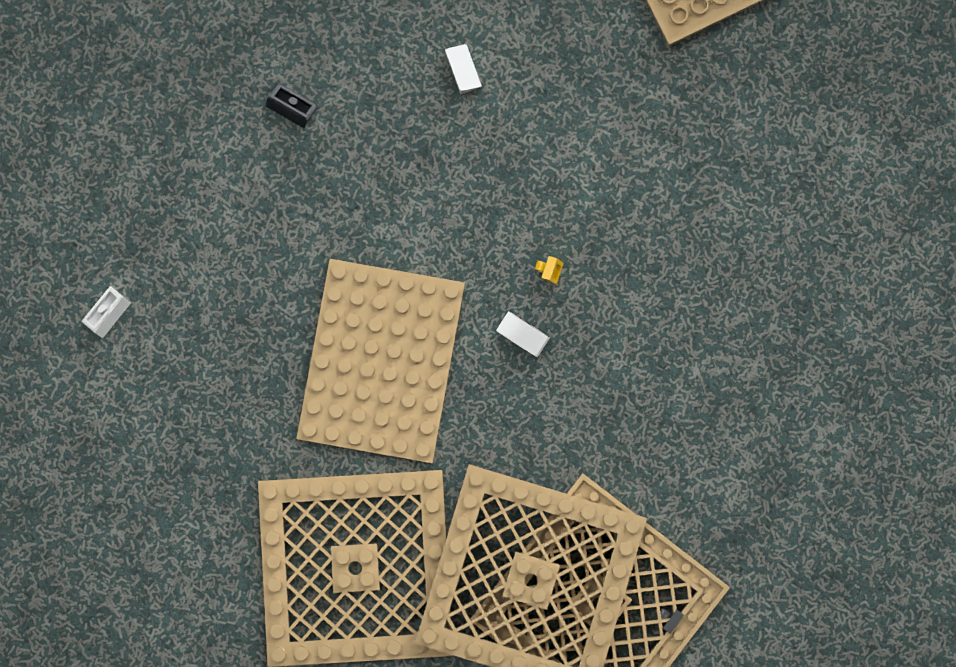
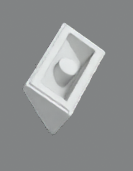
M467 45L445 49V54L460 94L482 87Z
M110 286L81 322L103 338L131 302Z

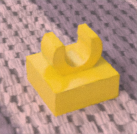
M549 256L547 263L537 260L535 270L543 273L542 278L557 285L564 263L557 258Z

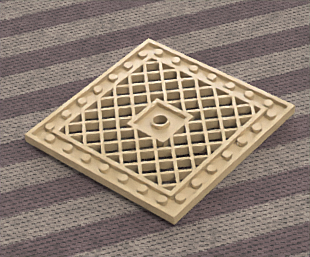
M469 464L415 644L490 667H573L570 665L580 661L578 667H603L647 518ZM484 493L492 495V497L482 502ZM498 498L515 503L504 509ZM495 499L501 511L489 517L484 504ZM520 504L537 510L526 515ZM518 506L523 518L511 523L506 511ZM481 507L486 519L475 524ZM543 511L558 515L559 517L548 522ZM540 513L545 524L534 530L528 518ZM503 514L509 525L497 531L491 519ZM565 518L581 522V524L571 529ZM562 519L568 531L556 537L550 525ZM525 520L531 532L519 538L513 526ZM489 522L494 533L483 539L477 527ZM588 525L604 530L592 535ZM584 526L590 538L578 543L573 532ZM547 527L553 539L541 544L536 533ZM511 528L516 540L504 545L499 534ZM474 530L480 541L469 546ZM610 531L618 533L616 541H614ZM606 533L612 544L601 550L595 538ZM570 534L575 546L564 551L558 540ZM533 535L538 547L527 552L521 541ZM496 536L502 548L490 553L485 541ZM592 541L598 552L586 558L581 546ZM555 542L561 553L549 559L544 547ZM519 543L524 554L515 551L512 560L507 548ZM482 544L487 556L476 561L470 550ZM613 548L608 564L603 553ZM541 549L546 560L530 555ZM578 549L583 560L571 565L566 554ZM504 551L510 562L498 568L492 556ZM468 552L473 563L462 569L466 553ZM600 555L605 567L594 572L588 561ZM563 556L569 568L558 573L560 565L553 563V561ZM490 559L495 570L483 575L478 564ZM585 563L591 574L579 580L574 569ZM475 566L481 578L469 584L464 572ZM511 566L507 581H505L500 571ZM571 571L576 583L565 588L559 577ZM606 571L604 582L601 586L596 576ZM497 573L503 585L491 590L486 579ZM461 574L466 586L455 591ZM528 574L537 576L538 583L536 586H526L524 579ZM593 578L599 589L587 595L582 583ZM557 579L562 590L552 595ZM483 581L488 593L477 598L472 586ZM579 585L585 597L572 602L567 591ZM504 588L502 597L509 598V600L499 605L494 593ZM469 589L474 600L463 606L457 594ZM564 593L570 605L558 611L553 599ZM600 593L595 609L589 598ZM454 596L459 608L449 613ZM491 596L496 607L484 612L479 601ZM587 600L592 612L580 617L575 606ZM516 601L532 606L521 611ZM550 601L555 613L544 618L539 608L547 610ZM513 602L518 614L507 619L501 608ZM476 603L482 615L470 620L465 609ZM572 608L578 619L566 625L561 613ZM535 609L541 620L529 626L524 615ZM498 610L504 622L492 627L487 616ZM462 611L467 623L456 628L450 617ZM558 616L563 627L552 633L546 622ZM593 616L588 632L583 620ZM521 617L526 628L515 634L509 623ZM484 618L489 630L478 635L473 623ZM446 620H448L452 629L444 627ZM580 623L586 634L574 640L569 628ZM543 624L549 635L537 641L532 629ZM506 625L512 636L500 642L495 630ZM470 626L474 636L458 631ZM566 631L571 642L559 647L554 636ZM529 632L534 643L522 648L517 637ZM492 633L497 643L481 638ZM551 638L556 650L545 655L539 644ZM587 638L583 653L581 654L576 643ZM514 639L519 650L504 646V644ZM573 645L579 656L567 662L562 651ZM536 646L542 657L527 653L526 651ZM559 653L564 664L548 658Z
M442 470L258 481L268 667L453 656L415 644L419 630L416 631L408 624L415 614L421 619L423 618V615L418 610L426 601L428 602L446 542ZM406 495L399 504H396L389 497ZM412 495H420L421 503ZM370 497H383L376 506L366 499ZM360 498L353 507L343 500ZM408 498L419 506L411 516L401 508ZM386 499L396 507L388 517L378 509ZM321 500H337L330 508H327L321 502ZM314 501L307 510L297 503ZM362 501L372 508L365 518L355 511ZM291 502L283 511V503ZM340 502L350 510L342 520L332 512ZM316 504H319L326 511L319 521L309 513ZM294 505L303 512L296 522L286 515ZM420 509L422 513V526L413 519ZM398 510L408 518L400 528L390 520ZM375 511L384 519L377 529L367 521ZM352 513L362 521L354 531L344 523ZM329 514L339 522L331 532L321 524ZM306 516L315 523L308 533L298 525ZM284 518L293 525L286 533L284 532ZM410 521L420 529L412 539L402 531ZM387 522L397 530L389 540L379 532ZM364 524L374 532L366 542L356 534ZM341 525L351 533L343 543L333 535ZM317 527H320L327 534L320 544L310 536ZM295 528L305 536L297 546L287 538ZM422 532L424 550L415 542ZM399 533L409 541L401 551L391 543ZM376 535L386 542L379 552L377 543L369 544ZM353 536L362 543L359 545H346ZM330 537L340 545L331 546V554L322 547ZM307 539L317 547L310 556H307L300 549ZM285 541L294 548L287 557ZM411 544L421 552L414 562L403 554ZM388 546L398 553L391 563L381 556V553ZM319 550L329 558L322 567L312 560ZM296 551L306 559L298 569L288 561ZM423 555L425 572L416 565ZM400 557L410 564L403 574L393 567ZM378 558L387 565L380 575ZM331 561L332 577L324 571ZM353 561H357L362 565V571L358 575H353L349 571V565ZM308 562L318 570L311 579L301 572ZM286 564L295 571L288 580ZM413 567L423 575L415 585L405 577ZM389 569L399 576V579L392 586L382 579ZM320 573L330 581L323 590L313 583ZM297 575L307 582L300 592L290 584ZM424 579L426 582V595L417 588ZM401 580L405 581L412 588L404 598L394 589ZM380 582L389 589L381 599L372 592V590H380ZM332 584L333 593L342 592L335 601L325 594ZM309 586H312L319 593L312 603L302 595ZM287 587L296 594L289 604ZM414 590L424 598L417 608L406 600ZM365 591L358 600L349 593ZM391 592L401 600L393 610L383 602ZM368 593L378 601L370 611L360 603ZM344 595L355 603L347 613L337 605ZM322 596L332 604L324 614L314 606ZM298 598L308 605L301 615L291 607ZM403 603L413 611L406 620H403L396 613ZM380 604L390 612L382 622L372 614ZM356 606L360 607L367 614L360 623L356 622L349 615ZM334 607L344 615L336 625L326 617ZM310 609L320 616L313 626L303 618ZM289 611L297 617V620L291 626H289ZM392 615L402 623L395 633L384 625ZM369 616L379 624L372 634L361 626ZM346 618L356 626L348 636L339 628ZM323 619L333 627L325 637L315 629ZM446 620L444 627L452 629L448 620ZM299 621L310 629L303 638H300L292 630ZM404 626L413 633L410 635H397ZM381 628L391 635L374 637ZM358 629L367 636L351 638ZM335 630L344 637L343 639H328ZM312 632L321 639L304 641ZM290 634L298 641L290 642Z
M583 473L567 492V494L635 514ZM551 514L547 520L550 522L559 516ZM565 518L569 527H571L575 521ZM562 519L550 525L556 537L568 531ZM646 523L639 547L648 554L637 555L635 558V572L631 573L630 577L635 576L637 589L626 590L619 616L624 612L625 623L616 624L615 629L626 628L627 640L614 641L613 634L610 643L613 658L605 660V663L613 662L614 667H618L617 662L630 660V666L634 667V660L644 659L639 667H670L730 588ZM547 527L536 533L541 544L553 539ZM581 527L580 530H575L573 534L580 533L582 542L585 540L584 533L587 531ZM598 527L589 528L591 532L597 531V533L604 530ZM613 532L614 541H616L617 533ZM568 535L564 536L566 548H563L564 551L571 548L569 547ZM601 536L597 537L598 546L601 550L602 547L612 544L611 542L602 543ZM534 537L525 547L527 552L538 547ZM555 542L544 547L547 555L549 556L550 554V558L554 557L553 553L560 552L559 549H554L557 545ZM584 544V545L581 546V549H582L583 553L585 554L586 558H587L586 549L595 548L594 544H593V545H585V544ZM541 549L530 555L546 560ZM568 553L567 558L571 563L570 553ZM601 557L600 560L589 561L590 565L601 564V569L605 567ZM649 558L651 570L639 572L637 559ZM653 558L666 568L655 570ZM565 564V565H560V568H559V569L569 568V567H568L567 564ZM586 564L580 565L585 566L586 577L589 576V569ZM510 568L503 575L505 581H507ZM569 571L570 581H562L563 585L576 583V580H573L571 571ZM605 571L602 572V576L600 574L596 576L601 586L606 575ZM668 572L669 585L657 586L655 573ZM672 572L685 583L673 584ZM528 574L524 579V583L527 584L534 574ZM652 574L653 587L641 588L639 575ZM593 578L587 580L583 586L587 595L599 589ZM501 579L493 589L503 585ZM557 579L554 584L555 593L558 592V586H560ZM686 586L688 599L675 600L674 588ZM690 586L696 590L693 596H691ZM504 588L494 593L499 605L509 600V598L502 597ZM575 588L571 589L572 597L570 598L572 602L585 597L581 590L575 596ZM670 588L671 601L659 602L658 590ZM654 590L655 603L643 604L641 592ZM598 593L597 595H595V596L589 598V599L591 600L592 604H593L594 599L597 598V597H599L600 593ZM638 593L639 605L628 606L632 599L626 594ZM491 596L486 597L481 604L484 612L496 607ZM559 596L553 599L558 611L561 610L560 602L568 601L567 598H559ZM587 600L575 606L580 617L592 612ZM512 603L501 608L504 613L508 609L509 618L512 617L511 608H516ZM526 603L518 604L519 607H524V610L527 609V606H532ZM687 603L681 611L684 616L670 634L666 631L663 634L662 623L668 622L670 618L661 619L660 606L672 605L674 613L677 610L676 604ZM656 607L657 619L645 621L643 608ZM479 608L476 610V612L473 614L470 620L482 615ZM540 608L542 616L546 618L544 609ZM572 608L569 610L573 613L561 615L562 618L575 617V620L578 619ZM640 609L641 621L629 623L627 610ZM498 610L487 616L492 627L504 622ZM528 613L525 614L528 624L541 620L540 618L529 619ZM556 616V617L550 619V620L558 619V620H559V628H562V627H563V625H562L560 619L558 618V616ZM593 616L583 621L591 626ZM484 618L473 623L483 632L489 630ZM516 620L509 624L516 634L521 630L514 625L523 624L524 622L523 620ZM579 623L576 624V630H569L571 634H577V638L581 636L580 633L585 632L584 629H580ZM658 623L660 636L647 637L646 625ZM506 625L495 630L500 642L512 636ZM544 625V634L534 635L536 639L544 638L545 636L549 635ZM642 625L643 638L631 639L629 627ZM566 631L556 635L561 636L562 646L565 645L564 635H568ZM527 632V635L524 633L517 637L522 648L534 643L529 632ZM489 633L488 635L495 640L493 634ZM514 639L504 644V646L519 650ZM548 640L545 641L546 650L541 647L545 655L556 650H549ZM659 640L649 653L648 641ZM580 641L578 642V648L582 654V649H584L585 645H582ZM644 642L645 654L633 656L631 643ZM628 644L629 656L617 658L615 645ZM536 646L526 651L527 653L542 657ZM569 647L562 651L566 660V652L576 650L575 647ZM554 656L548 658V659H550V660H554V661L560 662V661H559L557 658H555ZM574 663L570 666L578 667L579 663Z

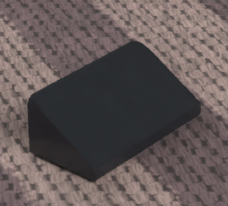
M280 83L268 96L266 107L302 128L306 127L318 107L315 103Z

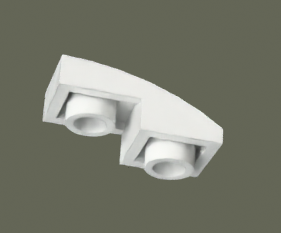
M509 311L496 330L536 357L539 356L550 337Z

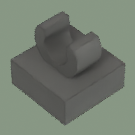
M662 608L660 611L661 619L670 618L662 628L671 634L684 614L678 610L670 614Z

